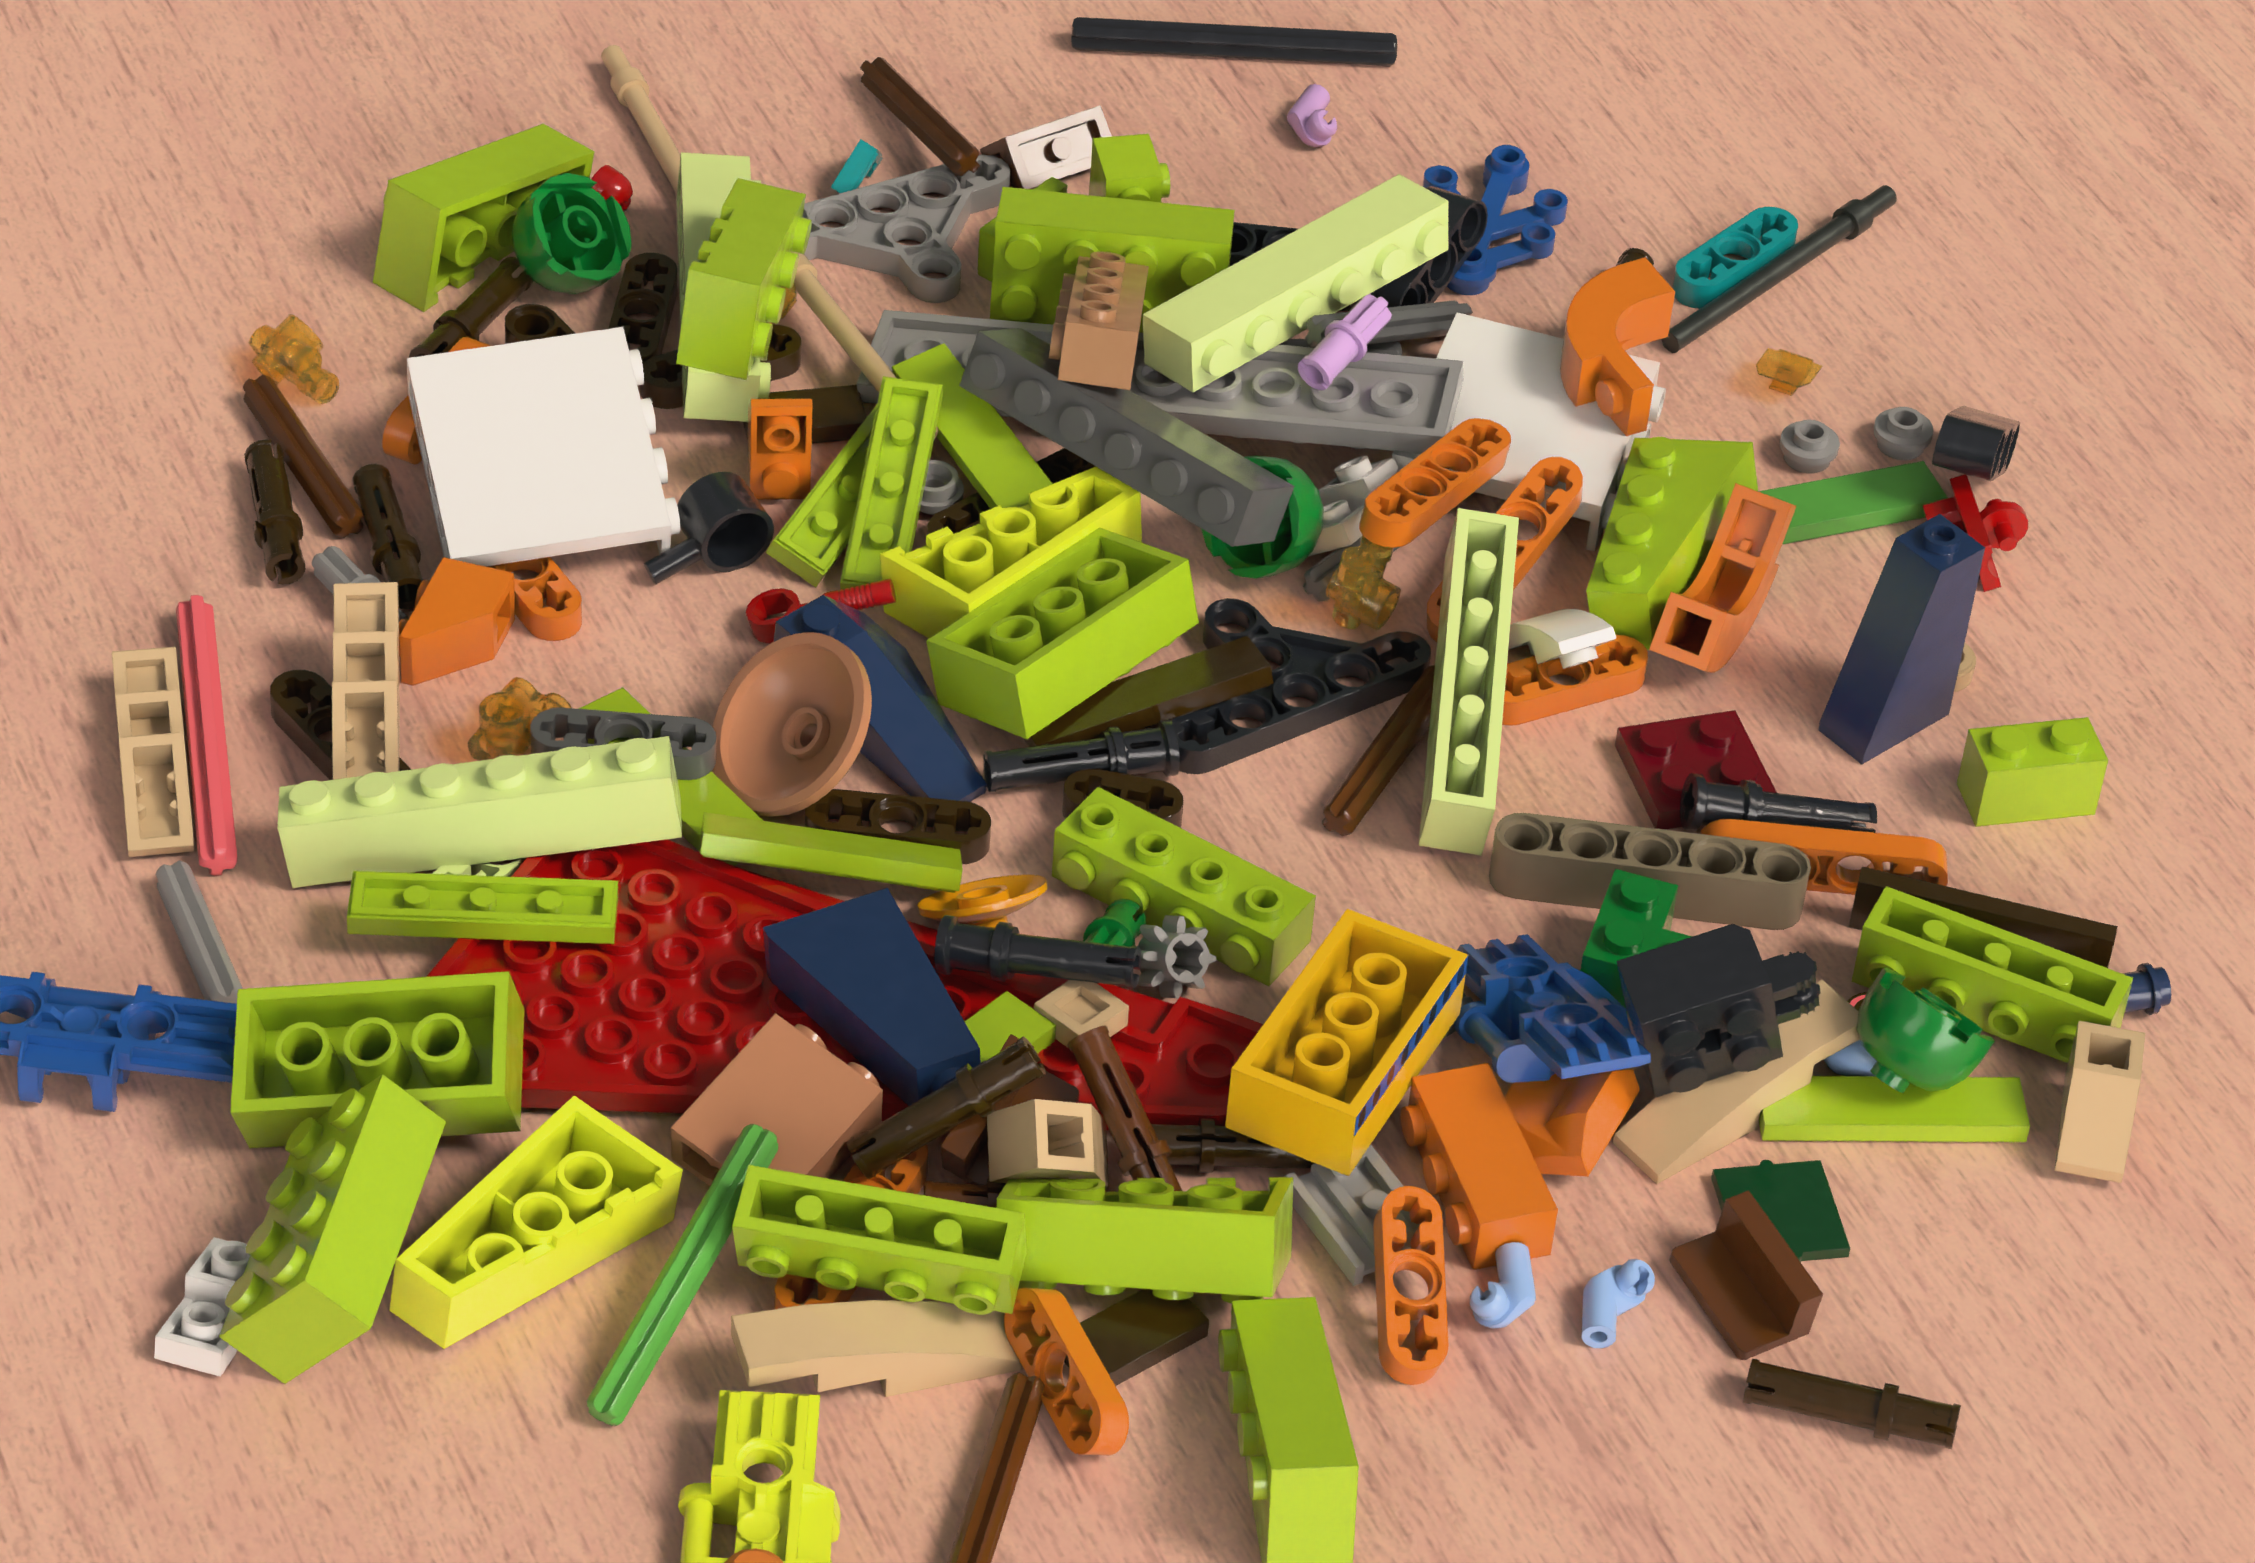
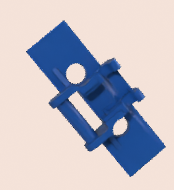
M1528 934L1519 935L1512 944L1504 945L1499 939H1493L1488 941L1485 948L1475 949L1468 943L1460 945L1457 951L1469 955L1465 985L1481 1001L1470 1002L1461 1007L1460 1014L1454 1022L1455 1030L1466 1042L1478 1044L1492 1059L1494 1071L1504 1081L1510 1083L1550 1080V1077L1554 1074L1561 1079L1639 1067L1651 1063V1053L1631 1033L1626 1008L1592 976L1572 967L1568 962L1558 964Z
M31 972L29 979L0 975V1014L6 1011L27 1019L17 1024H7L0 1021V1055L18 1057L17 1074L20 1101L41 1103L44 1094V1076L51 1075L52 1072L86 1076L92 1091L94 1110L115 1112L118 1102L117 1084H125L128 1081L130 1071L232 1083L237 1004L162 995L159 991H152V986L138 985L135 995L56 986L55 979L46 978L45 973ZM165 1032L161 1037L155 1039L156 1033Z

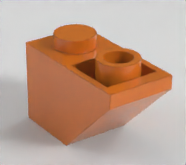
M812 399L750 400L748 406L749 488L758 500L805 499L810 493Z
M443 557L431 580L424 579L421 582L416 595L415 609L409 620L401 619L399 622L401 683L414 686L493 660L515 621L514 573Z

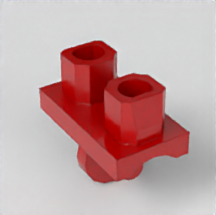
M1964 474L1950 478L1953 497L1923 505L1926 521L1941 514L1983 545L1985 551L1979 574L1984 592L1999 588L2001 583L1992 558V548L2011 551L2017 546V542L2025 536L2028 530L2026 513L2017 503L2002 501L2001 499L1990 500L1986 507L1979 512L1968 476Z

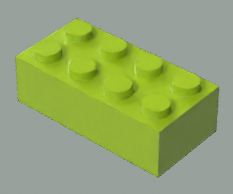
M1002 187L995 226L990 319L1053 325L1064 273H1076L1079 256L1090 258L1091 253L1100 251L1122 255L1126 258L1125 263L1149 266L1142 314L1230 267L1235 210ZM1143 315L1141 317L1139 331L1141 333H1143Z
M1099 527L926 640L939 705L1025 739L1030 738L1118 677L1128 674L1133 667L1161 648L1169 646L1177 637L1199 623L1189 559Z
M508 971L238 989L230 1113L249 1148L286 1146L291 1133L304 1119L312 1117L316 1120L329 1111L345 1091L350 1088L358 1091L382 1074L446 1121L441 1136L521 1131L524 1006L511 975Z
M383 1074L358 1091L354 1088L345 1091L336 1100L332 1108L316 1120L312 1117L304 1119L288 1138L285 1149L290 1155L283 1172L274 1180L266 1194V1201L270 1206L264 1222L254 1231L247 1243L246 1253L250 1255L245 1271L227 1294L225 1305L230 1309L219 1337L286 1384L369 1331L373 1325L446 1121Z

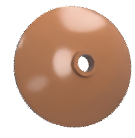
M814 632L793 634L771 643L755 654L730 683L719 704L713 723V728L716 732V764L713 772L756 814L783 816L811 806L828 794L844 778L854 764L867 735L872 707L871 686L868 674L859 657L849 647L831 636Z

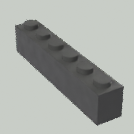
M1022 328L978 331L959 385L960 387L1232 547L1275 540L1295 486L1129 390L1058 380L1060 360L1049 359L1050 344Z

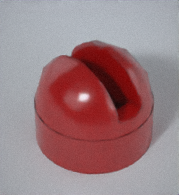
M610 165L601 167L591 178L597 182L592 189L599 192L605 200L613 196L621 205L623 212L626 211L631 204V196L633 195L631 182L624 174Z

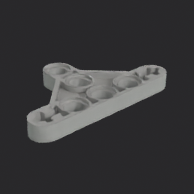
M979 155L976 161L980 166L975 173L967 171L963 176H957L943 164L805 203L803 218L811 219L812 226L804 255L809 260L819 258L899 277L917 299L930 303L947 302L957 296L961 283V262L952 248L970 214L999 206L1002 187H1009L1010 168L1005 161L998 157ZM936 193L947 197L936 199L927 198L922 195ZM882 207L893 209L895 212L879 213L871 209ZM826 222L841 223L845 226L831 228L824 227L819 224ZM901 240H915L921 242L922 244L909 246L901 245L896 242ZM934 272L945 274L948 277L936 279L925 277L922 274Z

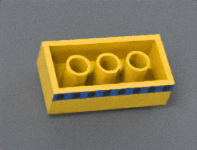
M1346 909L1232 1067L1225 1128L1349 1176L1411 1086L1412 1077L1418 1076L1459 1016L1469 955Z

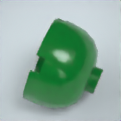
M564 173L550 177L522 202L516 213L512 228L514 253L520 266L529 277L550 291L578 294L603 285L621 270L622 261L629 257L632 248L630 225L621 205L613 196L605 200L599 192L592 189L597 182L586 176Z
M1257 455L1245 456V458L1295 486L1275 540L1232 547L1202 528L1201 530L1206 547L1213 557L1221 556L1225 563L1233 568L1228 569V571L1240 577L1255 579L1271 577L1298 567L1313 552L1323 530L1324 508L1319 490L1301 468L1286 459Z
M1883 968L1867 991L1858 1014L1857 1031L1861 1045L1876 1060L1870 1072L1885 1084L1901 1093H1904L1910 1084L1928 1091L1949 1089L1965 1080L1981 1063L1995 1040L1990 1036L1981 1035L1980 1033L1983 1029L1932 992L1922 987L1921 990H1916L1913 993L1902 985L1906 978L1905 976L1889 968Z

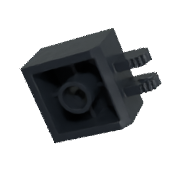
M1735 924L1618 960L1617 966L1631 1033L1651 1053V1063L1643 1066L1655 1098L1672 1092H1688L1698 1088L1706 1081L1737 1071H1754L1763 1067L1771 1060L1783 1057L1778 1024L1800 1018L1803 1013L1808 1015L1810 1011H1815L1816 1006H1820V985L1816 984L1815 972L1817 971L1816 961H1813L1806 955V952L1799 953V951L1796 953L1789 952L1790 954L1787 956L1782 954L1762 961L1751 931Z

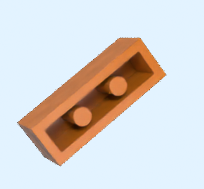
M1489 1063L1412 1077L1409 1104L1402 1107L1400 1114L1402 1132L1409 1146H1417L1423 1159V1175L1427 1189L1431 1195L1439 1194L1445 1207V1220L1449 1237L1454 1245H1462L1472 1269L1477 1270L1497 1266L1496 1250L1500 1246L1511 1242L1525 1244L1529 1249L1530 1259L1551 1255L1558 1208Z

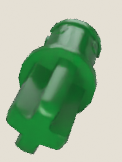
M1130 899L1115 900L1107 907L1103 917L1096 918L1087 926L1083 935V941L1126 947L1135 946V938L1141 934L1140 927L1146 925V916L1143 912L1134 920L1133 915L1140 906Z

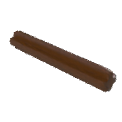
M877 57L872 63L867 60L862 63L860 69L864 72L861 77L863 85L955 175L963 176L967 171L975 173L978 170L980 164L976 159L979 156V150L884 58Z
M261 375L256 380L249 378L243 385V390L246 392L243 398L244 402L273 445L278 443L284 452L285 463L333 534L340 538H345L350 533L358 534L364 526L361 521L363 511L273 379L266 375Z
M1435 665L1429 666L1424 670L1323 808L1325 818L1322 823L1328 831L1335 830L1341 836H1346L1356 829L1429 728Z
M1018 1372L1014 1373L1006 1381L947 1563L992 1562L1042 1405L1041 1396L1044 1384L1037 1376L1027 1377Z

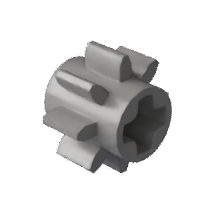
M1165 915L1162 928L1156 925H1142L1140 931L1143 938L1138 944L1142 956L1140 970L1142 974L1139 976L1138 985L1147 987L1159 985L1161 997L1178 999L1182 994V985L1188 988L1203 989L1205 983L1202 976L1205 974L1208 965L1216 961V956L1209 954L1208 947L1203 941L1208 930L1201 927L1185 929L1186 922L1184 916Z

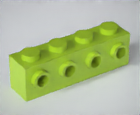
M1099 787L1054 831L1052 877L1107 905L1119 899H1130L1136 902L1140 908L1133 915V918L1144 912L1147 925H1156L1162 928L1165 915L1184 916L1186 922L1185 929L1201 927L1208 930L1203 941L1208 947L1209 954L1216 956V960L1229 966L1234 971L1243 973L1267 986H1270L1311 942L1316 895Z
M1886 886L1863 925L1851 982L1870 988L1881 970L1885 967L1906 977L1902 985L1913 993L1916 990H1921L1922 987L1927 989L1983 1029L1982 1031L2068 1063L2079 1021L2121 1028L2133 977Z
M748 1165L732 1224L738 1266L748 1267L758 1275L780 1278L789 1274L812 1278L822 1285L836 1290H850L857 1286L885 1291L889 1296L904 1302H919L924 1298L953 1303L963 1311L979 1315L989 1314L993 1311L1013 1313L1027 1254L1025 1213L753 1165Z

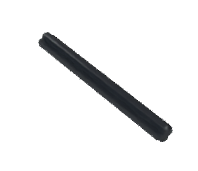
M1077 17L1073 20L1071 35L1072 47L1076 50L1386 66L1395 64L1398 48L1397 37L1393 33Z

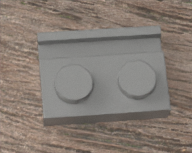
M1372 1145L1368 1147L1349 1176L1318 1164H1313L1311 1172L1297 1177L1294 1172L1285 1175V1177H1293L1294 1209L1353 1286L1362 1283L1364 1275L1375 1271L1374 1218L1386 1196L1394 1189L1403 1187V1184ZM1401 1210L1396 1219L1404 1221L1407 1238L1401 1250L1411 1249V1239L1420 1224L1411 1222L1409 1212Z

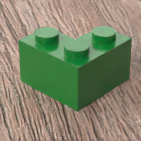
M1615 869L1583 953L1580 971L1592 976L1626 1008L1617 961L1693 936L1670 931L1678 885Z

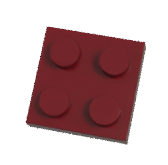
M1736 710L1618 727L1615 747L1656 829L1666 830L1682 827L1680 800L1683 785L1690 773L1703 774L1708 782L1738 785L1741 780H1753L1756 784H1760L1764 792L1777 793Z

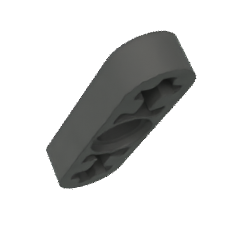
M551 708L536 715L530 725L531 754L558 751L572 746L604 745L616 738L650 739L669 736L677 779L693 780L709 774L716 764V732L709 723L694 717ZM556 738H564V740H555ZM588 739H594V744H588ZM683 747H692V750H683Z

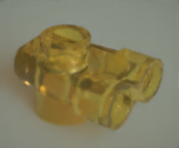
M289 314L275 329L264 325L254 331L250 337L249 345L257 355L252 359V363L262 375L272 378L276 385L285 378L296 385L301 393L321 404L330 402L336 396L339 390L338 377L327 369H321L322 356L320 351L324 348L323 343L302 320Z
M1362 535L1359 546L1349 547L1342 552L1339 567L1332 575L1326 589V596L1335 601L1332 618L1338 625L1347 629H1356L1363 623L1377 631L1389 620L1396 608L1401 593L1400 587L1383 578L1386 564L1391 561L1394 548L1372 543Z
M519 677L513 678L500 692L488 695L480 703L479 728L469 739L468 750L471 756L479 761L494 759L503 755H525V752L531 748L530 725L534 717L547 709L572 707L559 694H541L527 680Z

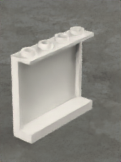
M1457 312L1436 359L1463 361L1464 379L1451 430L1463 421L1481 418L1499 423L1511 435V444L1505 466L1475 492L1507 500L1531 468L1540 460L1548 457H1563L1571 460L1579 467L1583 475L1582 501L1572 517L1590 521L1586 549L1595 551L1602 532L1606 529L1634 438H1650L1652 425L1648 423L1646 431L1625 436L1614 421L1601 412L1597 401L1575 407L1568 397L1561 380L1560 363L1563 338ZM1629 355L1654 384L1648 421L1657 423L1666 394V388L1657 386L1660 362ZM1393 451L1392 457L1395 458L1398 465V471L1420 455L1401 451ZM1559 481L1554 487L1545 485V498L1541 504L1545 510L1546 500L1554 490L1559 488L1566 491L1565 483Z
M623 327L407 358L408 396L442 552L445 558L487 567L649 541L657 542L659 554L671 548V535L680 534L678 507L674 497H664L661 484L668 483L666 458L662 447L652 448L650 435L656 434L654 409L650 398H640L638 385H644L641 355L638 349H628Z

